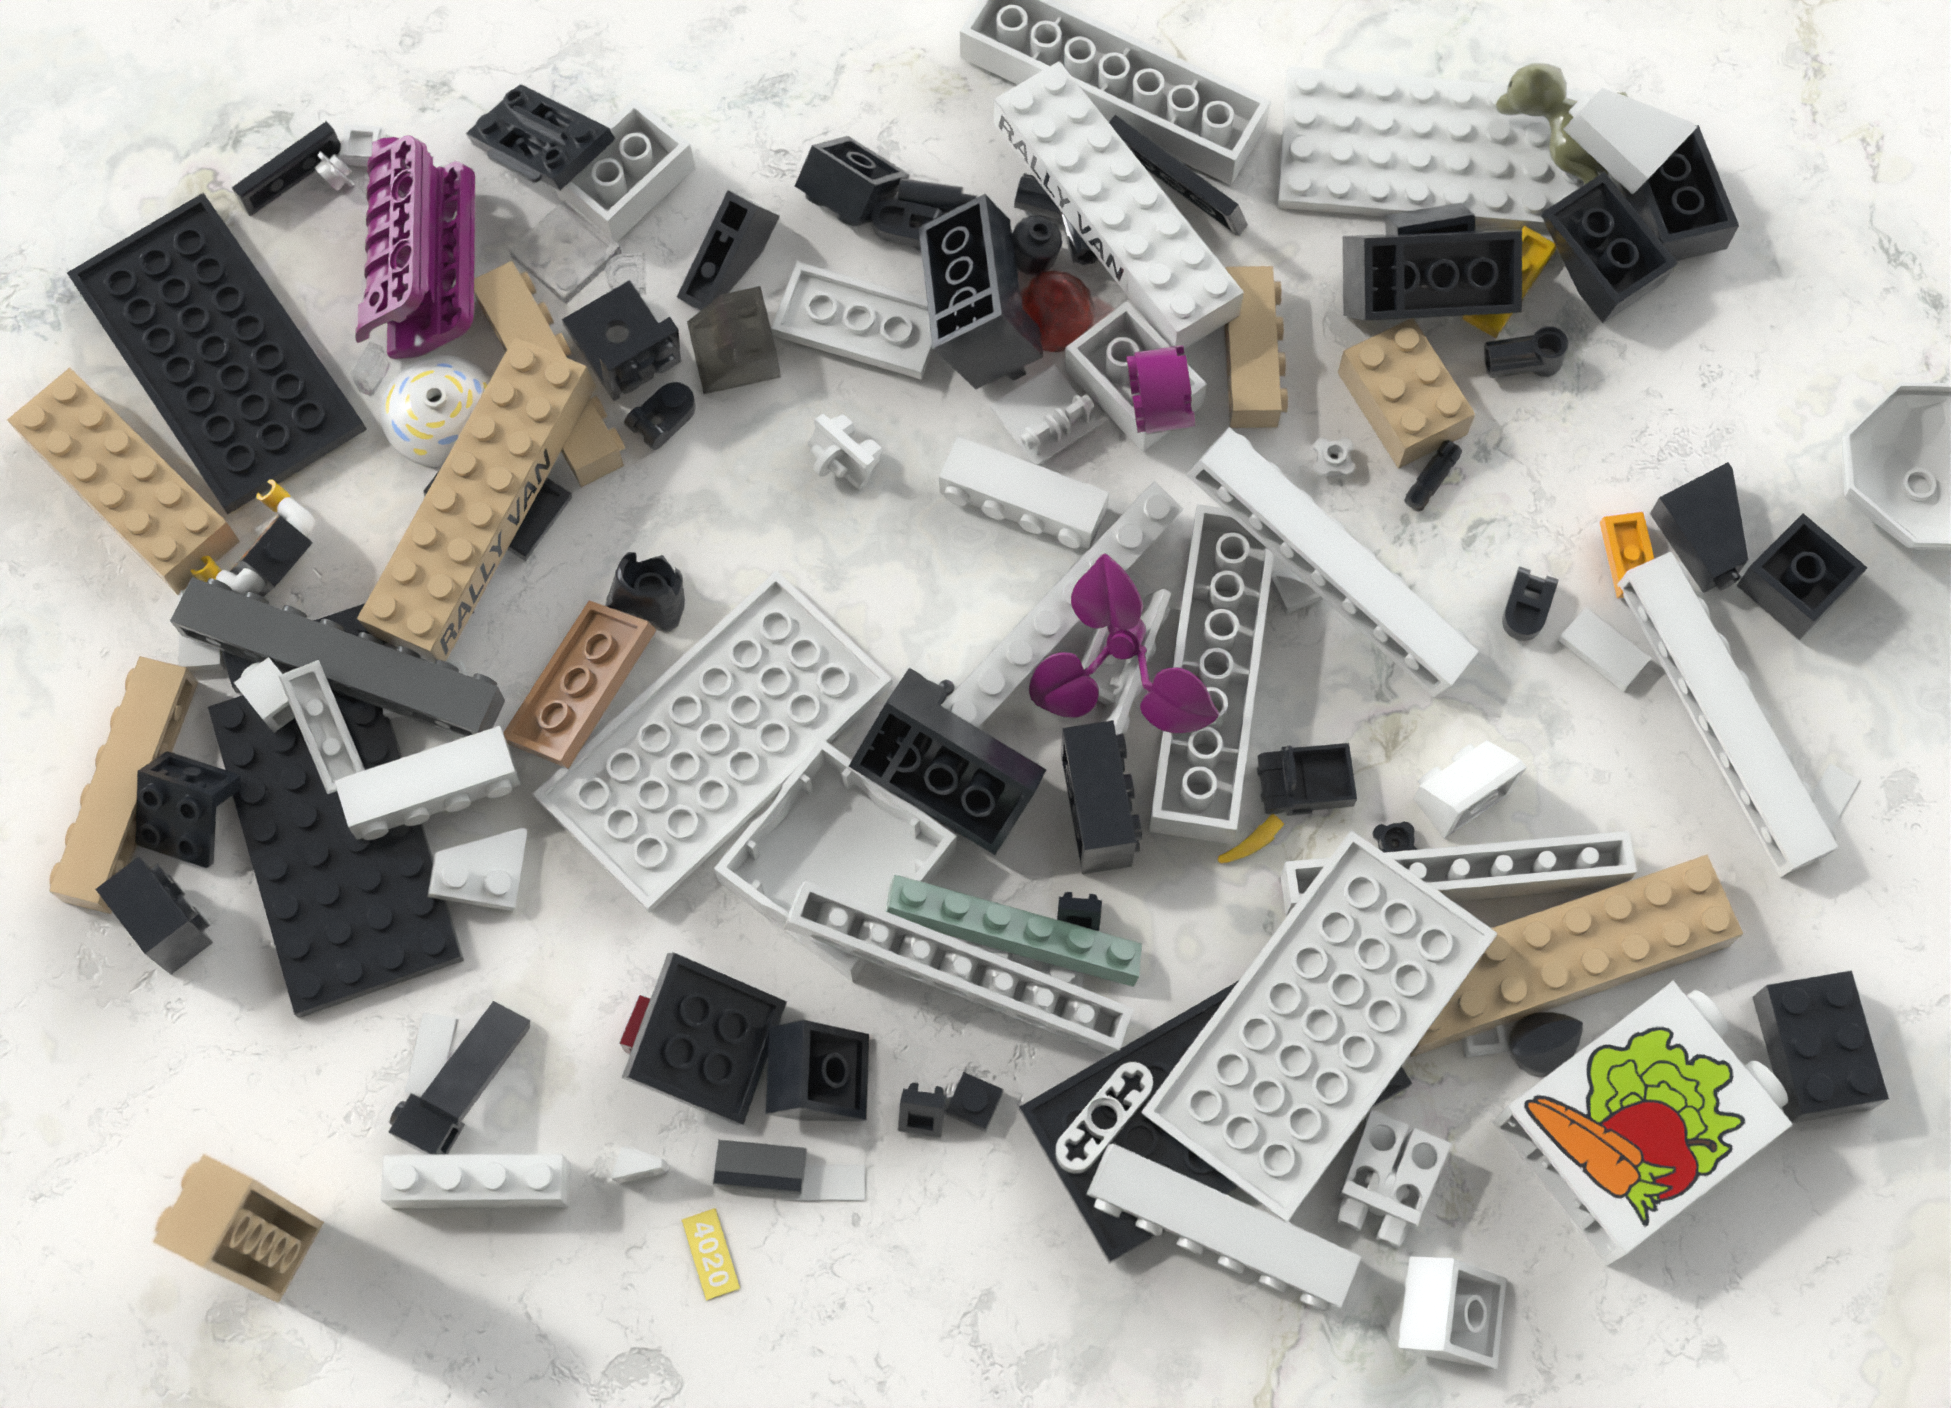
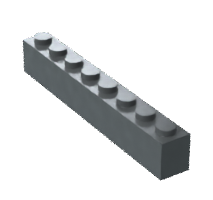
M192 577L170 620L183 637L255 663L262 662L269 657L279 671L283 673L319 660L331 690L463 738L493 728L505 703L497 682L485 675L475 673L473 677L459 673V669L446 661L436 660L435 663L422 660L417 652L407 647L398 646L394 650L383 646L381 640L370 634L360 632L358 636L344 632L345 629L336 622L328 619H321L320 623L308 619L307 615L297 608L284 605L282 609L271 606L267 599L258 594L246 592L245 596L232 592V588L227 584L212 578L204 582Z

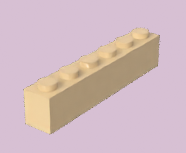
M513 261L474 279L475 298L505 352L513 338L518 337L566 358L572 354L561 333L554 335L549 327L554 324V321L545 303L536 304L532 297L537 292L528 273L525 271L519 274ZM597 396L589 399L561 450L580 487L624 466L620 451L624 450L625 446L615 427L608 430L602 419L606 418L607 414Z
M139 656L135 668L128 672L125 680L126 692L121 705L117 706L112 713L110 719L111 731L106 744L102 745L96 754V770L91 783H88L81 793V809L76 822L72 823L66 832V848L61 861L54 865L50 874L49 891L62 902L107 914L112 913L95 889L132 860L137 847L135 842L137 771L166 751H173L198 685L197 679L187 667Z

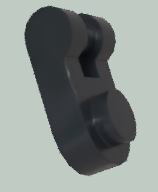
M886 199L880 201L872 210L871 222L874 233L879 238L914 246L915 249L921 251L919 229L910 227L912 221L921 223L923 226L944 215V213L934 207L897 199Z
M667 383L660 387L640 407L632 409L626 416L624 425L633 433L639 432L642 434L644 442L653 450H657L694 415L696 403L693 392L689 386L683 383ZM657 415L663 421L660 424L654 425L651 420Z
M1519 566L1503 612L1502 625L1510 637L1516 640L1527 641L1538 636L1542 630L1559 579L1548 575L1544 579L1530 574V569ZM1527 590L1539 594V599L1525 596L1524 591Z

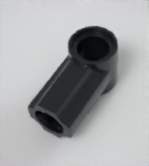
M1546 326L1540 328L1534 335L1485 342L1484 353L1487 374H1489L1490 378L1531 372L1545 377L1555 375L1563 364L1568 348V338L1561 329ZM1547 348L1555 354L1547 355L1542 353L1540 349Z

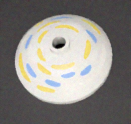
M434 356L411 364L392 380L382 400L381 423L388 441L401 456L413 463L428 467H442L491 377L477 364L455 356ZM436 395L442 396L438 402H429Z

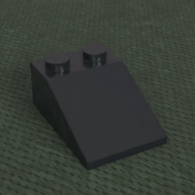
M1605 172L1541 214L1579 295L1602 324L1663 284L1678 265L1677 261Z

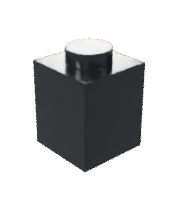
M410 1093L406 1102L400 1101L393 1110L389 1120V1124L392 1126L388 1132L397 1140L425 1155H448L465 1124L461 1121L459 1126L425 1109L420 1106V1097Z

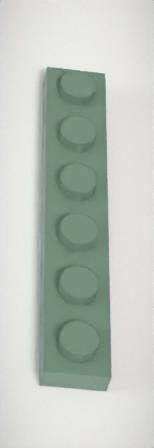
M896 874L890 884L886 912L931 930L1134 987L1139 978L1142 943Z

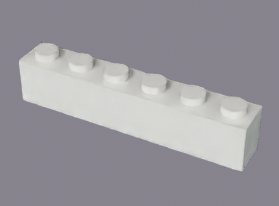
M1115 1144L1107 1145L1086 1194L1097 1199L1094 1207L1117 1218H1119L1121 1211L1138 1218L1135 1226L1157 1236H1161L1164 1229L1179 1236L1177 1245L1199 1255H1202L1204 1248L1220 1255L1218 1264L1243 1274L1245 1267H1248L1262 1274L1259 1279L1260 1283L1283 1293L1286 1286L1303 1292L1300 1301L1322 1311H1326L1328 1304L1342 1307L1362 1256Z

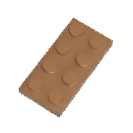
M589 600L503 732L507 743L569 769L655 634L656 629L649 621Z

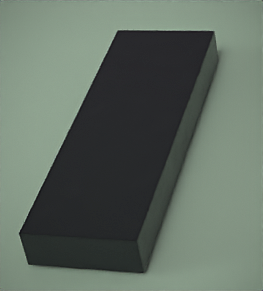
M325 121L231 187L244 211L249 216L255 214L316 171L315 167L322 161L317 155L319 152H322L329 159L334 154L336 156L339 155L341 143L334 128Z
M493 1001L420 1097V1106L459 1126L528 1032L531 1020Z

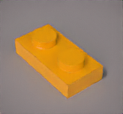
M1644 512L1605 516L1599 522L1617 599L1624 598L1623 591L1617 584L1625 573L1654 559Z

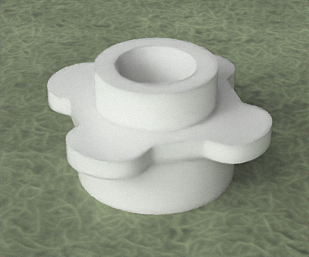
M322 152L317 154L322 161L315 169L334 189L338 191L345 183L351 188L354 186V183L347 177L352 171L338 156L334 154L329 159Z
M1346 437L1341 438L1339 441H1328L1326 438L1317 439L1313 446L1314 451L1317 452V460L1314 466L1315 471L1322 476L1328 477L1350 475L1355 468V464L1351 460V451L1354 447L1353 442ZM1336 454L1338 458L1332 459L1330 455Z

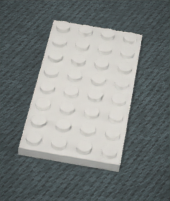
M1288 66L1277 208L1385 217V215L1462 203L1475 214V225L1522 229L1526 226L1529 229L1548 231L1541 214L1585 184L1579 178L1562 171L1552 161L1549 152L1551 128L1545 116L1537 117L1525 114L1503 115L1497 111L1496 102L1500 96L1507 93L1508 84ZM1567 89V98L1579 101L1585 94L1590 99L1595 95V91Z
M776 570L580 750L569 769L561 767L532 794L651 913L782 789L784 782L820 738L830 744L893 684L892 678Z
M1351 830L1141 1113L1283 1221L1288 1222L1498 933Z

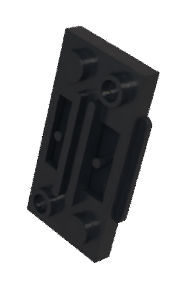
M522 84L508 91L501 102L490 112L482 115L476 124L466 132L472 144L488 152L487 156L493 162L533 183L542 181L559 191L616 140L609 127Z

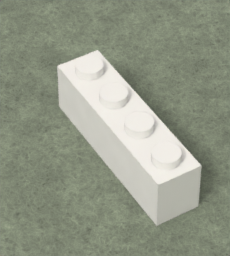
M957 436L939 475L940 494H943L948 501L961 506L967 503L980 508L984 514L994 519L1002 520L1006 518L1019 523L1026 531L1034 534L1044 532L1057 537L1059 542L1071 548H1079L1081 546L1090 549L1108 509L1109 492L961 436Z
M500 726L335 780L348 827L357 840L361 838L365 840L380 838L388 833V829L402 824L407 826L418 825L427 821L432 814L444 810L448 812L460 811L470 806L471 801L486 796L488 798L502 797L510 793L512 787L521 785L506 738Z
M563 1154L383 1155L380 1200L392 1209L569 1207L571 1163Z

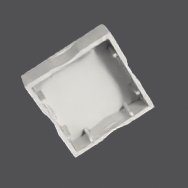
M820 738L784 782L772 805L748 826L714 870L720 884L851 982H854L869 961L784 929L801 884L806 880L886 912L890 884L894 875L931 884L957 851L956 835L923 811L891 794L880 785L848 767L852 760Z

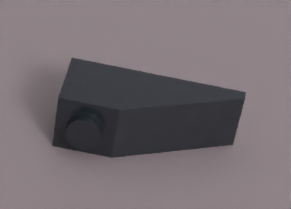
M727 190L676 297L711 315L763 252L780 216L747 198Z

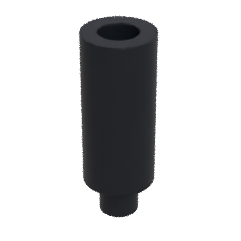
M902 178L899 185L898 200L934 207L943 213H948L977 198V195L963 194L964 188L960 186Z

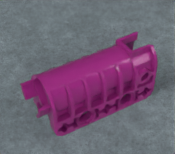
M406 135L401 138L389 137L372 142V156L367 163L369 184L366 189L368 201L366 226L368 228V235L365 239L367 262L364 267L366 289L363 295V302L358 304V326L355 330V340L357 343H361L370 338V332L373 329L387 323V355L392 359L419 357L461 337L470 328L474 317L475 172L472 168L458 161L444 167L433 166V157L427 151L426 144L411 135ZM456 210H457V215H456V217L453 219V216H454V214H455V212H456ZM456 279V284L452 288L453 282Z

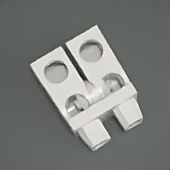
M1371 1109L1365 1118L1357 1146L1337 1197L1342 1200L1339 1206L1337 1223L1352 1230L1360 1231L1369 1211L1383 1217L1376 1239L1394 1248H1399L1409 1231L1418 1226L1452 1143L1414 1127L1407 1136L1396 1169H1394L1393 1165L1409 1125Z

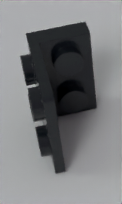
M166 751L137 771L136 844L203 868H209L214 864L216 807L240 790L241 775Z

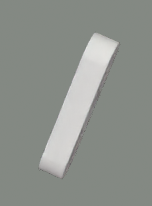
M1128 1062L1121 1065L1059 1138L1056 1146V1159L1065 1171L1082 1173L1088 1170L1103 1153L1107 1145L1113 1141L1147 1100L1152 1090L1153 1078L1150 1071L1144 1065L1137 1062ZM1137 1074L1142 1078L1140 1087L1143 1091L1139 1093L1136 1090H1132L1126 1096L1123 1103L1131 1107L1125 1111L1118 1100L1106 1094L1112 1091L1117 1098L1125 1085L1122 1077L1126 1075L1129 1078H1133ZM1099 1106L1111 1107L1117 1114L1116 1124L1107 1130L1097 1128L1091 1119L1094 1109ZM1084 1124L1092 1136L1103 1141L1096 1145L1093 1138H1091L1084 1148V1154L1087 1158L1084 1161L1080 1158H1075L1071 1162L1066 1158L1068 1149L1065 1145L1068 1142L1072 1145H1077L1081 1141L1085 1132L1078 1128Z

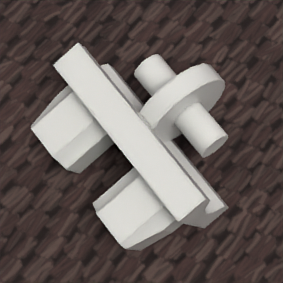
M824 414L817 417L813 423L815 425L814 433L808 441V446L811 447L810 453L817 458L813 470L820 477L828 475L831 471L839 478L844 476L860 490L867 485L871 470L879 463L883 452L882 448L872 439H867L858 445L852 439L856 430L854 424L844 414L831 420Z

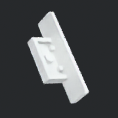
M1161 589L1147 595L1142 604L1143 611L1140 619L1146 626V636L1141 645L1147 648L1145 655L1147 663L1150 662L1156 651V643L1154 641L1157 632L1169 615L1170 609L1167 605L1171 592L1166 589ZM1107 626L1100 629L1093 628L1081 660L1084 669L1091 665L1106 646V640L1109 635ZM1109 655L1090 677L1099 687V698L1097 701L1106 705L1100 722L1114 720L1116 734H1125L1130 723L1128 713L1132 702L1139 696L1143 687L1138 656L1135 655L1130 659H1117Z

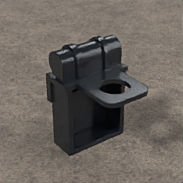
M1349 743L1296 748L1287 745L1281 747L1280 751L1265 752L1257 756V774L1260 776L1262 788L1260 797L1261 802L1264 803L1266 814H1279L1286 811L1287 816L1312 814V810L1355 806L1357 794Z

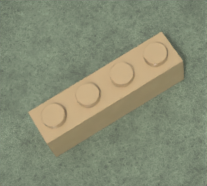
M1273 266L1225 267L1244 292L1240 315L1224 325L1230 428L1278 427L1281 413H1287L1288 410L1287 388H1280V376H1285L1286 357L1285 352H1278V341L1283 340L1284 323L1282 316L1276 317L1275 306L1281 305V281H1274Z

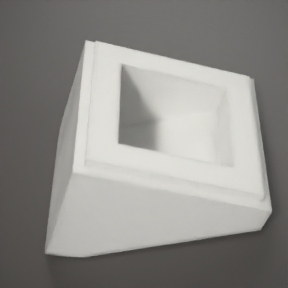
M625 1146L620 1150L611 1179L619 1184L667 1174L669 1166L662 1158Z

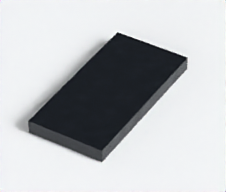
M1117 115L1112 117L1109 124L1147 171L1236 236L1241 235L1248 224L1238 203Z

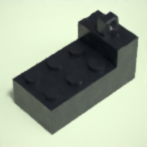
M983 194L919 227L932 348L975 389L1005 375L1015 381L1026 375L1024 366L1044 357L1040 340V327L1022 307L1010 219L986 194Z
M1486 230L1342 236L1343 316L1366 321L1522 313V231Z
M909 667L886 701L848 767L996 855L1035 794L1047 769L939 705L937 702L945 689Z

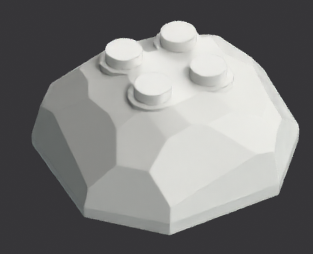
M1899 382L1842 438L1845 498L1856 509L1908 548L1918 550H1951V383Z

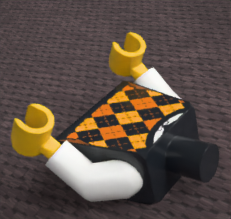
M269 480L268 483L272 485L271 491L265 496L257 493L256 497L273 512H278L279 514L230 571L222 570L210 556H203L201 560L206 566L199 571L194 569L190 571L196 579L207 582L209 578L219 580L230 586L232 592L245 596L246 592H252L264 597L276 587L312 545L313 542L308 538V535L315 526L313 516L291 498L290 494L274 480Z

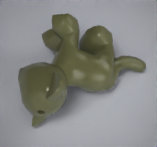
M1534 63L1518 69L1508 83L1507 93L1500 96L1497 100V111L1503 115L1525 114L1537 117L1545 116L1551 128L1549 152L1552 161L1562 171L1579 178L1584 184L1603 172L1609 175V172L1563 130L1574 118L1569 111L1578 101L1567 98V82L1561 68L1551 64ZM1618 92L1619 94L1628 97L1626 92Z

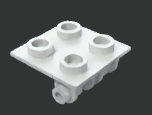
M1055 364L989 406L1027 457L1036 465L1045 462L1101 425V422L1091 411L1095 408L1092 399L1087 394L1080 397Z

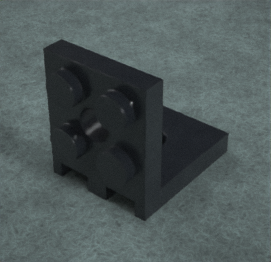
M630 280L562 319L563 326L613 402L620 398L621 393L628 394L653 379L654 373H664L681 362L679 329L671 317L658 323ZM613 326H622L628 330L629 335L623 342L614 343L606 337V333Z

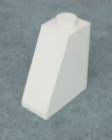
M1602 87L1592 99L1585 94L1570 109L1569 113L1574 118L1563 130L1633 194L1697 127L1691 121Z

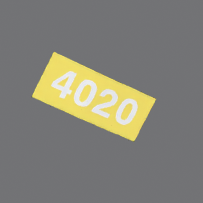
M716 1208L681 1219L705 1299L709 1300L740 1289Z

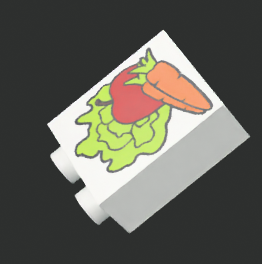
M1674 981L1509 1104L1492 1122L1606 1266L1634 1249L1793 1125L1781 1111V1108L1788 1103V1096L1777 1077L1758 1061L1753 1060L1744 1066L1722 1040V1037L1729 1032V1026L1717 1005L1698 990H1693L1686 996Z

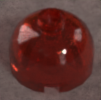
M1053 270L1040 273L1029 280L1020 292L1023 310L1040 327V340L1043 351L1063 352L1065 347L1093 327L1095 307L1091 291L1081 279L1069 272Z

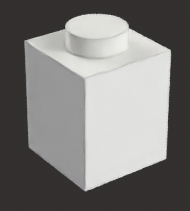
M268 657L262 662H257L247 667L243 671L241 678L235 681L234 684L273 733H275L294 719L295 716L278 678L282 673Z

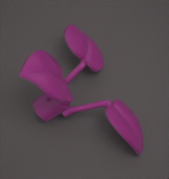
M1106 553L1102 554L1077 581L1071 594V605L1075 615L1085 625L1094 629L1107 626L1109 635L1106 640V646L1086 669L1083 668L1080 659L1069 652L1056 653L1044 659L1036 668L1030 680L1029 695L1036 706L1058 716L1076 718L1086 715L1095 707L1099 698V687L1090 675L1098 669L1109 655L1117 659H1130L1136 655L1138 656L1142 686L1148 691L1140 704L1141 712L1146 720L1156 728L1170 733H1190L1212 724L1217 720L1219 712L1215 708L1207 688L1193 673L1178 667L1167 668L1156 674L1153 683L1150 682L1145 656L1147 648L1141 645L1146 636V626L1140 619L1143 611L1141 596L1124 569Z

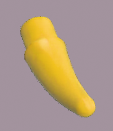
M1271 814L1243 842L1219 855L1217 858L1218 862L1223 864L1235 861L1257 852L1275 839L1274 836L1285 824L1276 815Z

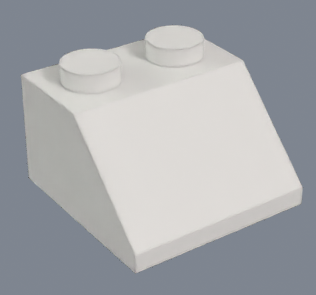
M1485 741L1476 748L1469 744L1452 757L1453 764L1442 771L1439 767H1435L1418 780L1420 786L1413 799L1445 839L1511 794L1527 768L1522 760L1489 741Z
M1410 1257L1408 1274L1405 1278L1406 1290L1403 1315L1399 1326L1400 1339L1398 1348L1429 1358L1497 1369L1507 1278L1454 1258Z

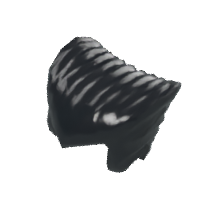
M628 552L623 556L615 570L605 606L628 613L629 615L633 614L636 617H642L662 630L670 632L679 625L684 611L685 595L682 573L676 567L674 570L663 555L637 562L636 552Z

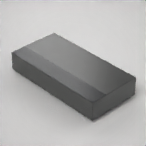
M718 1139L713 1185L802 1194L807 1149L803 1147Z

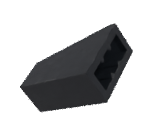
M1727 462L1659 497L1650 512L1651 517L1703 593L1716 586L1719 590H1724L1736 583L1741 578L1740 571L1749 560L1732 466Z

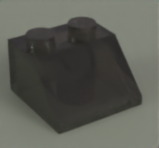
M761 286L721 294L687 321L703 394L781 377L777 351Z

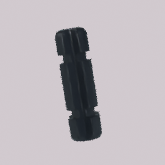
M1450 440L1443 441L1436 455L1431 458L1416 479V483L1407 492L1404 498L1407 506L1415 511H1422L1430 501V497L1435 494L1449 474L1450 469L1459 460L1462 453L1459 445L1454 444Z

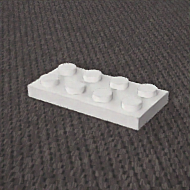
M798 261L771 326L772 336L921 380L933 351L926 298Z

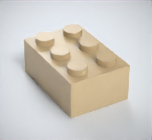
M1410 318L1343 351L1338 374L1398 469L1438 450L1443 441L1450 440L1454 442L1468 434L1475 417V412L1414 318Z

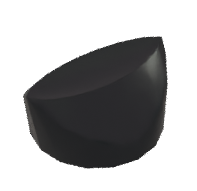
M1538 1012L1528 1015L1517 1021L1509 1033L1508 1046L1511 1058L1520 1069L1528 1074L1546 1077L1574 1056L1580 1043L1583 1022L1577 1018L1555 1012Z

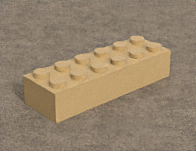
M70 367L7 419L23 441L177 595L180 594V590L187 588L192 577L195 578L190 570L199 571L206 566L201 560L203 556H210L216 563L240 542L228 523Z
M203 1153L199 1162L192 1163L186 1170L181 1181L182 1191L174 1205L168 1206L160 1215L155 1226L157 1234L152 1242L212 1273L279 1303L324 1222L254 1178Z

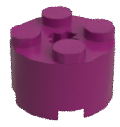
M1184 345L1136 352L1134 356L1126 357L1131 394L1140 393V395L1132 396L1137 433L1146 432V435L1196 426L1195 414L1191 406L1192 391L1186 355H1184Z

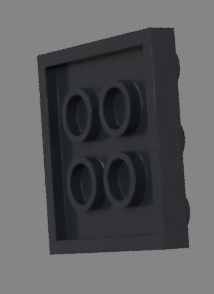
M667 953L621 1078L735 1125H744L768 1057L769 1027L779 1025L787 1001L677 953Z

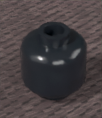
M1029 216L1018 222L1012 233L1016 265L1020 272L1028 275H1040L1046 273L1054 266L1062 246V234L1057 225L1051 220L1042 216Z

